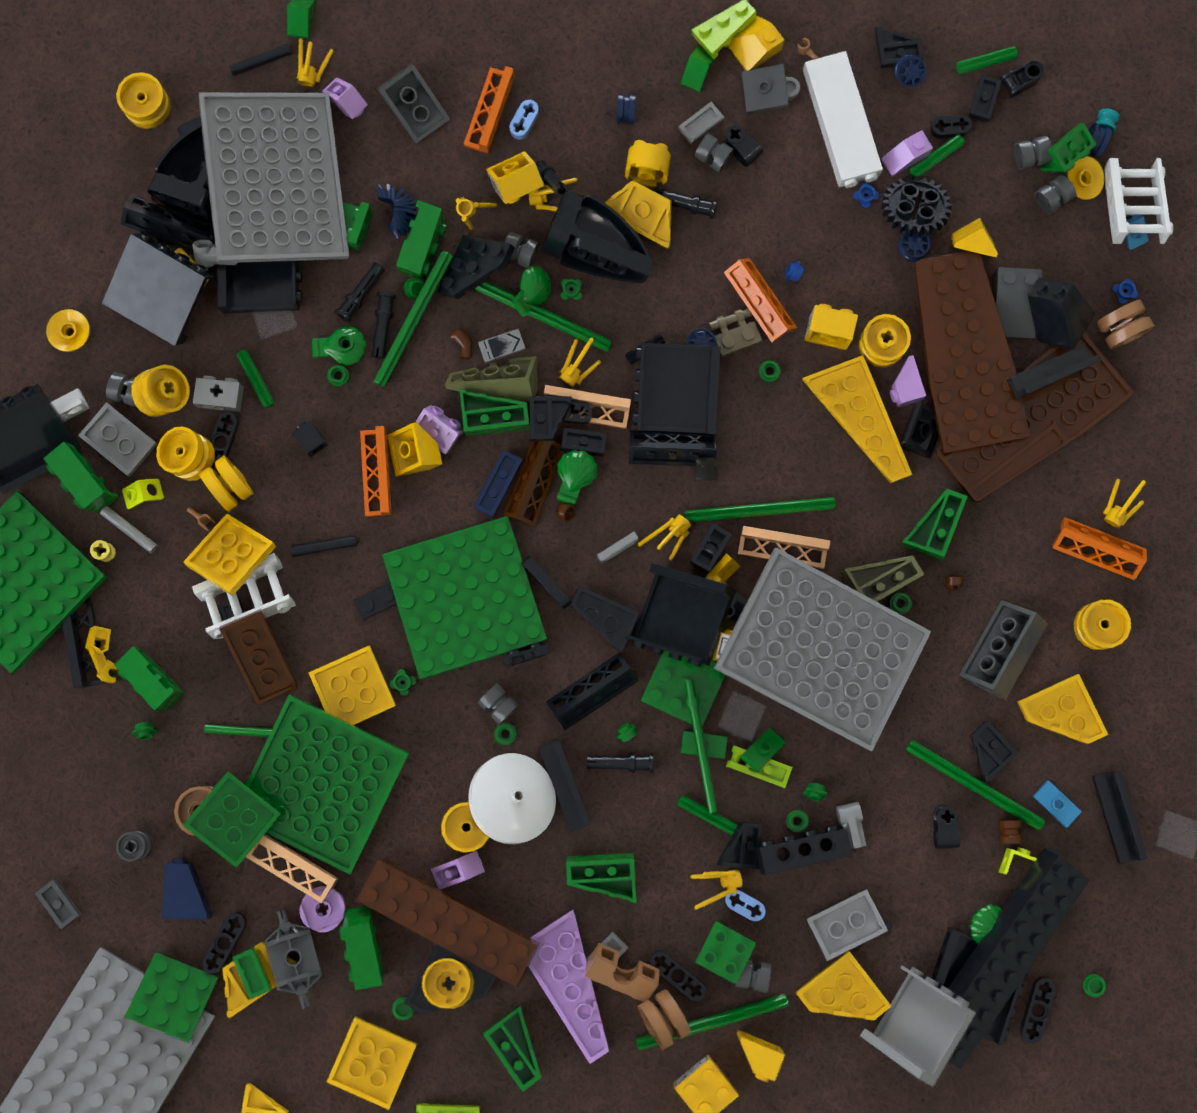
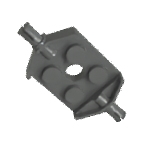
M286 909L282 910L284 919H282L280 911L276 912L280 923L279 928L265 940L277 990L297 994L301 1009H306L304 999L307 1008L311 1007L308 991L322 978L310 929L306 926L290 924ZM290 952H297L300 955V960L296 964H289L287 962V955Z

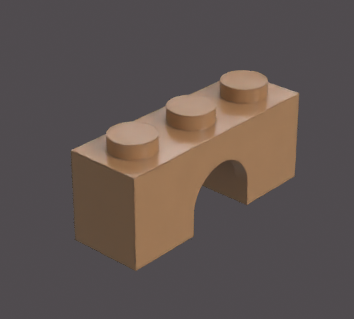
M598 943L587 961L585 977L642 1002L649 1000L659 984L660 969L642 961H639L633 969H621L617 966L619 951Z

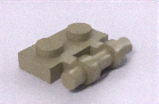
M748 308L736 310L734 314L726 317L720 316L715 321L709 322L711 331L720 329L721 334L715 337L717 346H721V358L762 343L755 321L748 324L745 322V318L752 316ZM734 322L738 323L739 327L728 331L726 325Z

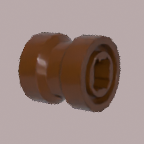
M1021 820L998 821V826L1001 829V835L999 836L1001 844L1023 843L1022 835L1019 831L1022 827Z

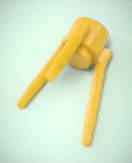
M300 38L298 46V83L314 87L315 83H320L321 75L334 51L330 49L318 73H316V68L310 66L313 43H308L305 65L303 66V39Z
M577 178L567 179L562 182L568 185L577 182ZM548 185L539 188V191L534 194H529L530 206L536 205V210L544 209L556 212L558 208L543 204V202H547V194L554 193Z
M464 197L456 199V211L462 216V221L466 223L470 230H473V226L469 221V217L476 213V208L498 206L497 203H478L467 200Z
M593 338L589 339L572 365L570 362L578 344V339H575L566 362L560 371L561 375L559 378L572 387L575 384L580 385L583 379L601 364V361L598 360L582 375H579L581 370L577 367L593 343Z
M1116 479L1108 505L1103 512L1106 515L1104 520L1115 528L1124 526L1126 521L1144 504V501L1141 500L1128 513L1126 511L1146 484L1145 480L1137 486L1123 507L1116 505L1112 508L1120 484V479Z
M680 514L675 519L671 517L667 523L640 541L638 546H642L670 527V533L661 541L657 549L660 550L673 536L679 537L681 535L669 557V560H673L684 539L690 534L688 529L691 527V524Z
M739 869L711 871L690 876L691 879L720 878L722 887L728 889L695 905L696 910L729 894L737 893L736 888L742 886V877Z

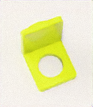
M159 479L137 480L122 489L127 509H132L145 501L164 499ZM148 484L156 488L155 496L147 491Z
M1020 847L1017 848V851L1006 848L999 873L1007 875L1014 854L1034 862L1037 858L1030 856L1031 851Z

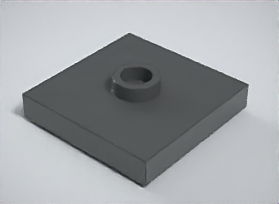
M784 64L742 72L747 115L789 107Z

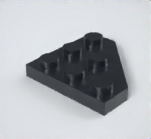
M462 235L438 293L445 297L460 299L465 295L464 292L472 286L478 287L487 281L489 275L496 270L500 272L505 269L515 247L510 243Z
M437 944L404 1004L423 1015L445 1009L431 1004L425 997L422 988L423 976L427 968L435 961L443 958L458 960L466 964L472 971L475 980L474 991L467 1002L486 997L497 976ZM450 978L445 983V987H448L450 990L455 985V981H452Z

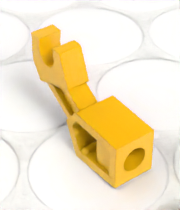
M93 626L89 629L85 649L91 655L97 670L96 676L103 682L115 683L116 677H111L109 670L117 671L118 669L114 663L108 659L106 660L103 653L109 649L111 629ZM95 640L101 641L99 648L95 646Z

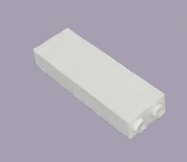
M846 51L805 62L803 73L838 186L851 188L864 180L866 182L877 180L883 168Z

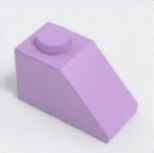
M337 77L321 91L322 93H329L330 101L344 115L351 119L360 116L368 105L353 85Z
M921 130L903 140L882 157L881 160L891 177L926 158L930 155L933 147Z
M913 355L909 356L891 387L892 390H890L891 400L893 403L896 402L897 407L922 401L926 397Z
M477 851L431 869L437 887L440 890L485 872Z

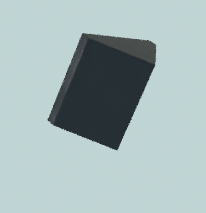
M918 401L911 411L900 440V446L902 449L930 459L939 436L935 413L925 403Z

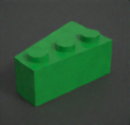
M417 200L416 207H418L419 211L415 221H410L409 226L412 228L407 240H404L396 267L401 273L423 280L424 275H428L431 270L432 263H430L433 255L436 256L440 246L438 241L440 236L443 237L445 235L447 224L441 208Z
M459 389L463 428L466 437L530 429L528 405L526 402L501 397L497 398Z
M946 489L921 521L917 523L915 528L902 541V547L943 562L968 496Z
M133 646L115 664V667L118 669V675L125 681L128 680L133 686L134 691L142 696L154 711L167 712L185 694L139 647Z
M633 853L566 856L567 885L592 892H600L610 897H618L636 903Z
M368 906L346 909L343 926L339 929L341 941H345L346 948H344L345 960L350 962L351 967L348 970L349 980L354 982L355 990L382 986L384 979L380 947H378L375 935L377 927L373 925L372 921L374 910Z
M517 1005L481 1033L523 1092L537 1082L541 1075L521 1006Z

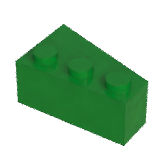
M63 442L43 458L48 464L46 466L48 471L52 475L58 476L61 480V487L67 493L70 492L74 496L73 502L81 510L85 509L100 514L105 506H110L119 498L116 492H109L103 484L105 480L101 476L97 477L90 468L91 465L72 444Z

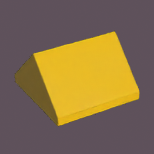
M980 218L952 233L951 238L955 248L997 258L998 253L995 244Z

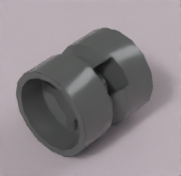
M708 133L698 146L694 157L702 163L709 162V167L720 173L730 160L734 149L725 143L719 144V139Z
M1041 136L1033 138L1031 142L1026 140L1015 143L1014 158L1017 167L1020 170L1031 168L1035 164L1040 166L1051 163L1052 157L1047 151L1052 147L1049 138Z
M1058 175L1049 182V185H1044L1034 193L1036 203L1047 215L1053 214L1062 205L1067 204L1076 197V190L1073 184L1064 175Z
M511 231L504 242L510 243L515 247L510 261L517 260L519 265L529 268L532 266L537 255L539 242L529 238L523 240L522 235Z
M114 372L107 383L106 398L117 402L123 401L124 404L137 408L132 398V384L135 378L129 379L127 375Z
M496 683L477 704L485 712L490 711L491 718L498 725H501L518 708L519 704L511 696L506 697V691Z
M144 831L127 832L121 835L116 843L118 856L128 862L148 857L153 849V840Z
M748 959L738 982L734 986L742 989L752 987L754 991L767 993L771 976V963L758 961L754 964L751 959Z

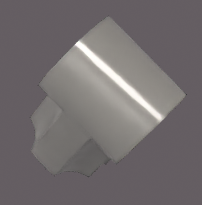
M198 240L193 243L195 264H201L209 268L215 264L237 265L238 263H217L215 244H212L209 240Z
M859 802L836 806L838 822L842 828L846 829L850 849L866 846L861 823L863 816Z

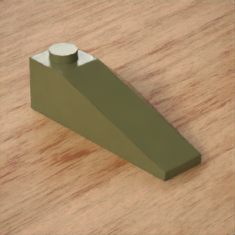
M537 356L509 359L510 364L497 366L496 362L491 363L489 367L480 371L474 367L450 373L445 387L455 391L462 389L467 392L482 393L487 396L529 403V397H535L538 390Z

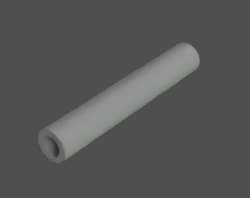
M105 506L101 510L100 515L152 554L158 547L156 543L111 508Z

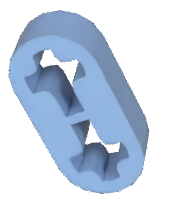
M523 101L510 123V133L515 139L526 138L539 115L538 105L535 101ZM530 107H533L534 113L530 112L526 118L525 108L529 109ZM522 122H524V123H523V130H524V131L520 130V131L517 133L515 126H516V127H519L520 124H521Z
M737 890V893L725 896L726 905L749 920L759 921L765 916L764 905L744 892ZM739 894V899L745 903L743 906L738 903L733 906L729 897ZM747 904L755 907L756 904L759 905L760 915L755 914L752 917V912L746 908Z

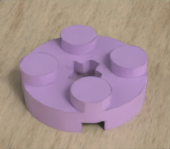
M327 886L316 887L313 889V892L321 896ZM331 888L323 902L324 905L329 907L326 911L327 915H323L322 912L318 913L317 909L320 908V902L306 894L300 905V916L308 928L317 932H328L336 928L344 919L346 911L345 900L335 888Z

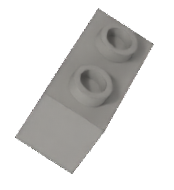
M204 376L203 379L196 378L193 404L198 408L241 412L244 387L237 379L225 378V381L217 380L213 376ZM221 389L223 393H219L217 397L215 393H218Z

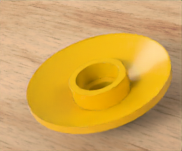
M1086 156L1074 163L1075 166L1067 172V178L1073 184L1076 196L1084 200L1095 198L1104 186V172L1101 165L1094 158Z
M61 310L50 318L46 328L47 338L51 345L60 351H76L89 338V322L83 314L76 310ZM70 329H73L74 333L71 336H68L67 332Z

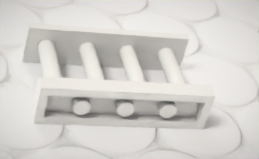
M1109 158L1104 168V179L1113 244H1122L1125 236L1129 233H1159L1160 244H1165L1169 235H1172L1173 223L1169 219L1164 183L1165 167H1162L1161 158H1156L1151 169H1122V167H1119L1118 158ZM1121 178H1151L1152 187H1124L1121 184ZM1154 196L1155 206H1127V204H1124L1123 197ZM1126 215H1156L1157 224H1129V222H1126Z
M275 553L268 555L244 583L248 586L255 608L243 613L237 594L235 593L231 596L227 593L234 617L225 621L221 620L215 597L225 591L208 580L192 586L194 594L201 602L206 601L213 626L205 629L213 639L223 638L219 630L220 626L259 609L262 610L265 618L277 613H285L290 608L296 606L289 594L283 595L276 575L277 570L283 567ZM266 575L276 600L263 605L255 581Z

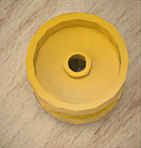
M140 72L127 76L119 84L116 93L117 103L134 125L145 129L155 128L167 119L171 109L170 98L158 79L151 74Z
M883 314L876 316L868 322L860 336L859 349L861 355L864 356L866 362L875 367L885 368L893 366L903 357L910 346L911 334L909 327L902 319L895 315Z
M164 364L143 371L135 377L132 384L133 401L138 409L148 416L159 417L178 411L186 405L189 399L190 387L187 378L179 369L171 365Z
M181 426L174 427L163 435L157 446L156 457L159 465L165 471L181 479L195 481L201 478L199 476L201 471L207 467H212L215 451L212 443L206 437Z
M223 455L215 461V467L220 476L210 467L201 471L199 476L222 507L230 512L238 506L237 499L232 493L233 491L242 500H246L254 493L240 470Z
M1099 600L1087 604L1077 612L1074 619V632L1077 639L1084 646L1093 650L1109 649L1122 644L1128 638L1131 630V619L1127 610L1120 603L1113 600Z
M469 802L456 804L444 815L441 824L442 836L446 843L454 850L464 853L474 852L483 847L488 841L489 836L478 827L473 819ZM469 823L471 829L464 832L462 825Z

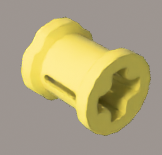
M97 540L91 545L90 553L95 559L109 562L115 557L116 549L110 543ZM105 548L106 553L100 554V550H104Z

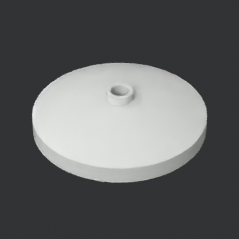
M516 753L498 755L485 762L475 773L469 788V807L478 827L490 838L505 844L524 843L539 836L548 827L553 818L556 806L555 789L548 773L532 758Z

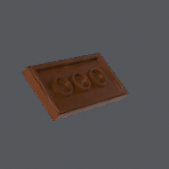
M261 609L219 627L257 705L298 688L297 681Z

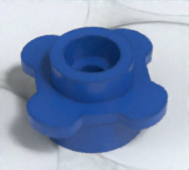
M863 183L859 191H855L853 194V198L859 200L863 208H869L870 203L879 197V193L869 183Z
M799 260L788 265L785 271L787 276L785 282L788 283L791 280L796 283L802 276L804 267L800 266L801 262Z
M1125 279L1121 284H1115L1112 288L1113 292L1118 296V302L1121 304L1126 303L1130 298L1135 299L1138 296L1136 286L1130 279Z

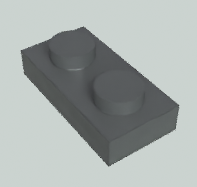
M56 879L51 880L35 893L60 929H64L82 915Z

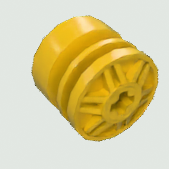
M443 958L435 961L427 968L423 976L422 988L425 997L431 1004L439 1008L454 1009L463 1006L470 999L474 991L475 980L472 971L466 964L458 960ZM449 978L455 981V985L451 988L452 990L445 987V983L449 981Z

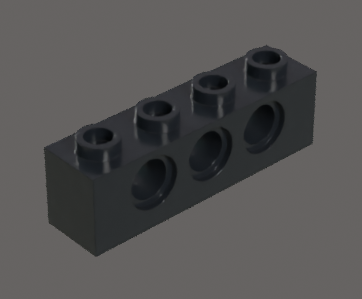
M833 825L825 827V832L821 833L811 830L803 832L804 836L796 838L795 835L782 837V842L774 843V840L761 842L760 847H755L760 873L762 875H769L851 856L846 829ZM823 838L828 842V847L824 851L820 847V841ZM802 843L807 847L804 855H801L798 850ZM780 848H783L786 853L783 860H779L777 857V852Z

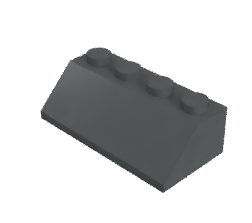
M1001 600L959 676L986 692L1006 700L1048 623L1036 612Z

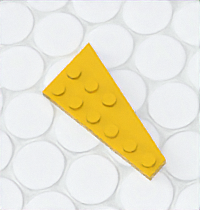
M863 355L802 379L890 483L912 475Z

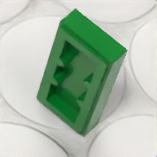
M769 728L742 754L741 759L758 773L785 746L786 741Z
M683 731L681 753L698 755L694 732ZM703 734L707 757L725 759L728 737Z
M255 947L232 957L250 1000L272 990Z

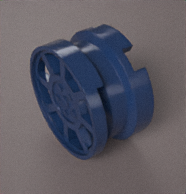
M906 54L897 60L894 66V75L902 85L909 88L917 87L927 76V66L918 56Z
M618 93L617 124L623 121L634 125L635 94L624 97L622 93Z
M1095 122L1088 131L1097 145L1090 151L1093 156L1100 157L1110 141L1112 129L1099 127V124Z
M905 231L898 242L900 256L909 262H917L922 259L930 248V238L928 235L925 238L923 233H920L919 237L916 238L915 233L907 236V231Z
M699 328L689 334L686 345L717 346V340L711 331Z

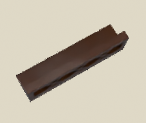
M553 440L531 441L503 516L535 527L555 476L557 463L564 452L561 451V444ZM553 446L557 450L554 457L550 459L548 452L550 447ZM546 466L548 473L542 479L540 473L542 468ZM539 487L540 494L538 498L534 499V488ZM531 506L532 514L530 520L523 516L526 509Z

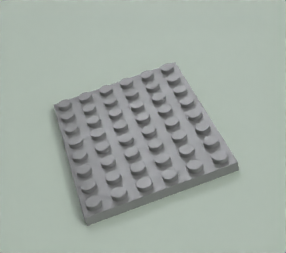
M199 93L198 99L217 263L348 259L349 250L346 239L347 234L329 93Z
M774 548L714 669L855 744L873 751L931 631L788 553Z
M100 947L0 1106V1112L158 1113L216 1016L204 1009L189 1043L126 1019L124 1016L145 973L103 947Z

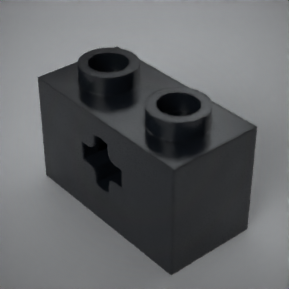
M713 523L689 564L709 574L732 534Z

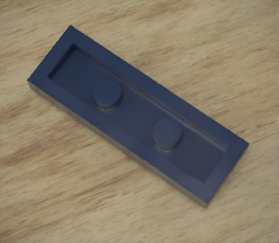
M503 450L473 508L494 518L523 459Z

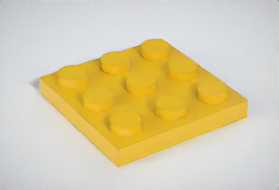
M226 514L184 560V564L233 596L276 546L271 540L229 514Z
M370 645L309 672L324 710L352 725H356L396 707V703Z
M355 1016L327 1083L389 1110L417 1043Z

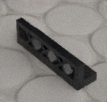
M134 194L130 196L123 206L120 225L140 232H146L153 237L192 251L194 242L209 240L214 231L213 223ZM133 203L139 204L143 207H137L133 205ZM197 227L207 229V231L200 230Z
M1082 345L1007 379L1015 398L1018 399L1101 360L1099 355L1089 358Z
M630 431L629 464L716 467V434ZM634 439H644L645 441L634 442ZM658 440H666L667 442H658ZM686 440L688 443H680L679 441ZM701 441H712V444H703Z
M90 597L82 603H86L87 613L83 619L74 612L62 622L73 688L78 689L106 683L100 679L87 682L86 673L91 666L95 668L92 659L89 662L83 658L82 652L85 649L87 640L79 636V629L83 624L90 628L96 626ZM95 640V646L99 648V642Z
M618 653L546 701L564 730H566L638 682L626 661ZM618 662L623 665L617 670L611 671L612 666ZM597 676H603L602 680L598 683H592ZM580 688H584L583 693H581L580 695H574L575 691H577ZM560 701H566L562 707L556 710L554 705Z
M560 740L540 747L541 755L570 832L591 825Z
M1110 771L1092 776L1118 863L1147 860V854L1121 771Z

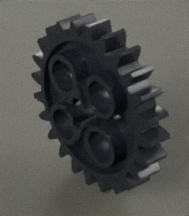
M907 176L905 182L899 178L897 184L892 182L891 187L886 189L882 199L881 209L884 210L882 215L887 216V223L893 222L892 229L900 228L899 233L905 230L907 231V236L915 233L916 238L919 237L920 233H923L925 237H927L928 232L935 235L937 229L941 231L943 225H947L952 213L953 204L950 203L951 197L946 196L947 190L940 191L942 185L934 186L935 180H931L928 183L926 182V177L921 181L918 176H915L914 180ZM918 193H922L916 218L912 220L911 217Z

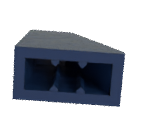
M172 858V862L165 863L162 918L208 920L212 918V911L194 864L186 862V858Z

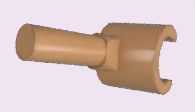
M803 38V44L806 47H801L797 44L798 52L801 55H808L813 60L819 58L810 49V41L807 38Z
M188 507L187 512L193 515L198 520V524L206 531H209L206 527L208 522L215 524V521L208 514L201 515L191 507Z

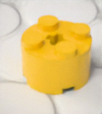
M643 140L634 141V145L628 150L625 177L627 179L630 177L645 187H657V183L662 182V185L665 184L668 179L671 158L668 146L663 143H646Z

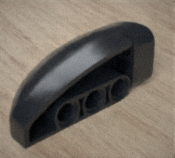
M200 123L180 136L161 156L154 168L155 174L147 192L169 208L211 222L212 212L202 125Z
M569 190L566 197L563 198L562 196L541 252L558 259L562 255L561 265L584 273L612 280L644 283L650 275L652 259L642 240L630 224L614 209L590 194L583 198L584 196Z

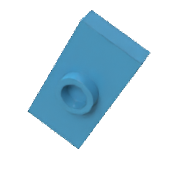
M1049 780L1032 796L1065 828H1068L1082 812Z

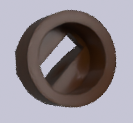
M568 503L558 505L557 516L566 522L570 521L574 517L575 507Z
M945 576L946 587L952 591L953 585H955V590L958 591L962 587L963 576Z

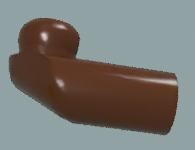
M462 329L453 330L450 338L461 345L460 358L471 359V338Z

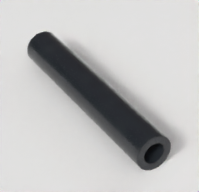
M285 44L232 64L229 67L232 75L235 76L290 55L292 51L289 44Z
M353 535L291 546L292 557L358 546L357 537Z

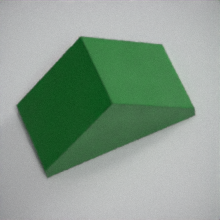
M316 0L290 1L287 5L288 36L309 39Z
M697 46L690 55L680 85L699 93L714 62L704 49Z

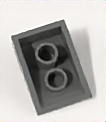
M410 64L377 88V91L416 144L450 120L414 64Z
M998 267L994 272L992 294L1006 338L1035 339L1036 331L1028 293L1039 277L1042 278V270Z

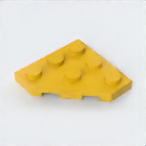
M1079 674L1017 701L1027 722L1079 742L1089 744L1108 735Z
M846 951L795 992L808 1010L815 1013L820 1012L837 1016L875 1020L892 1007L850 951Z

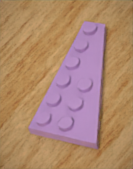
M572 909L530 937L539 942L540 945L529 968L584 1056L591 1064L609 1052L592 981L590 978L585 977L587 961L574 909Z

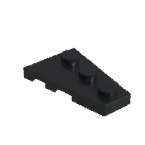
M579 586L571 604V607L622 653L628 640L625 636H630L640 614L639 612L582 586Z

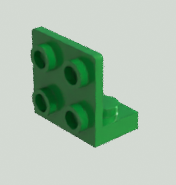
M1079 123L1047 150L1052 157V161L1041 167L1042 172H1068L1075 166L1074 163L1090 154V150L1097 144L1084 123Z
M362 201L360 207L343 202L348 248L360 252L373 214L370 204Z
M716 921L695 963L736 984L756 943L726 927L725 924Z

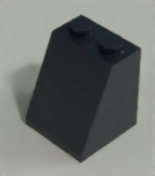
M1039 277L1028 293L1037 340L1041 343L1074 350L1096 315L1075 285Z

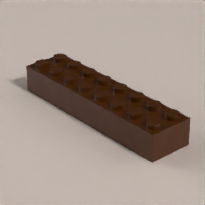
M384 859L377 861L357 899L358 902L515 987L520 985L540 945L539 942Z

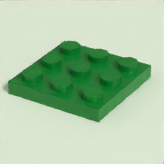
M663 652L641 702L693 725L690 708L686 704V698L688 697L685 680L693 679L696 697L699 696L700 705H698L703 726L725 674L714 669L716 662L711 661L710 666L701 664L700 667L687 663L688 659L682 658L681 661L668 657L669 653Z
M227 771L184 822L183 826L237 868L281 813Z
M155 952L124 1017L189 1043L215 988L218 977Z

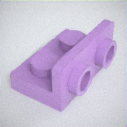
M430 405L424 408L415 422L438 443L439 450L445 455L450 452L458 437L464 433L461 423L447 417L444 411L437 406Z

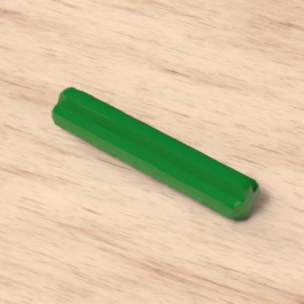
M1012 46L957 62L956 70L958 74H963L1017 58L1018 52L1016 47Z
M959 134L954 136L913 166L909 171L912 177L918 176L919 178L963 146L965 141Z
M246 349L239 351L236 356L265 409L272 407L275 402L250 354Z
M684 795L677 802L679 807L730 835L733 834L737 827V824L717 813H709L708 808Z

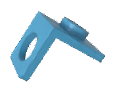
M1126 215V217L1133 216L1131 219L1126 220L1129 224H1145L1143 215ZM1129 233L1126 235L1128 249L1132 250L1148 242L1147 233Z

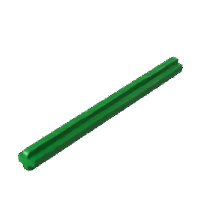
M442 251L374 379L377 385L385 387L453 259V256L448 252Z
M487 281L475 288L477 291L515 308L512 300L516 295ZM533 305L529 310V316L586 343L590 338H593L594 341L591 345L605 352H608L612 345L611 340L538 305Z
M834 497L696 509L686 510L684 518L689 522L831 510L835 508L836 503Z
M911 740L908 743L906 750L1036 830H1041L1044 826L1045 820L916 741Z
M781 994L687 1022L691 1031L687 1036L788 1007L787 996ZM650 1034L636 1038L639 1050L658 1045Z

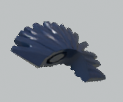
M378 184V199L384 203H390L392 206V218L388 227L395 237L399 239V233L405 236V231L409 233V229L412 228L409 226L411 220L415 221V219L410 216H417V212L414 211L417 210V207L413 206L416 205V202H411L414 198H409L411 196L409 193L401 197L403 188L396 195L395 185H392L390 189V185L387 184L385 193L381 185Z

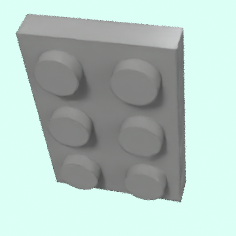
M107 402L78 435L129 477L158 445V443Z
M867 889L806 919L827 961L888 931Z

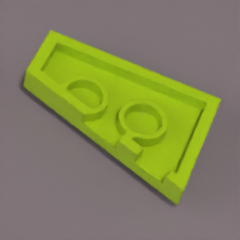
M742 0L691 30L692 35L714 60L718 56V51L723 46L727 47L731 43V38L736 33H741L757 17L756 10L746 0Z

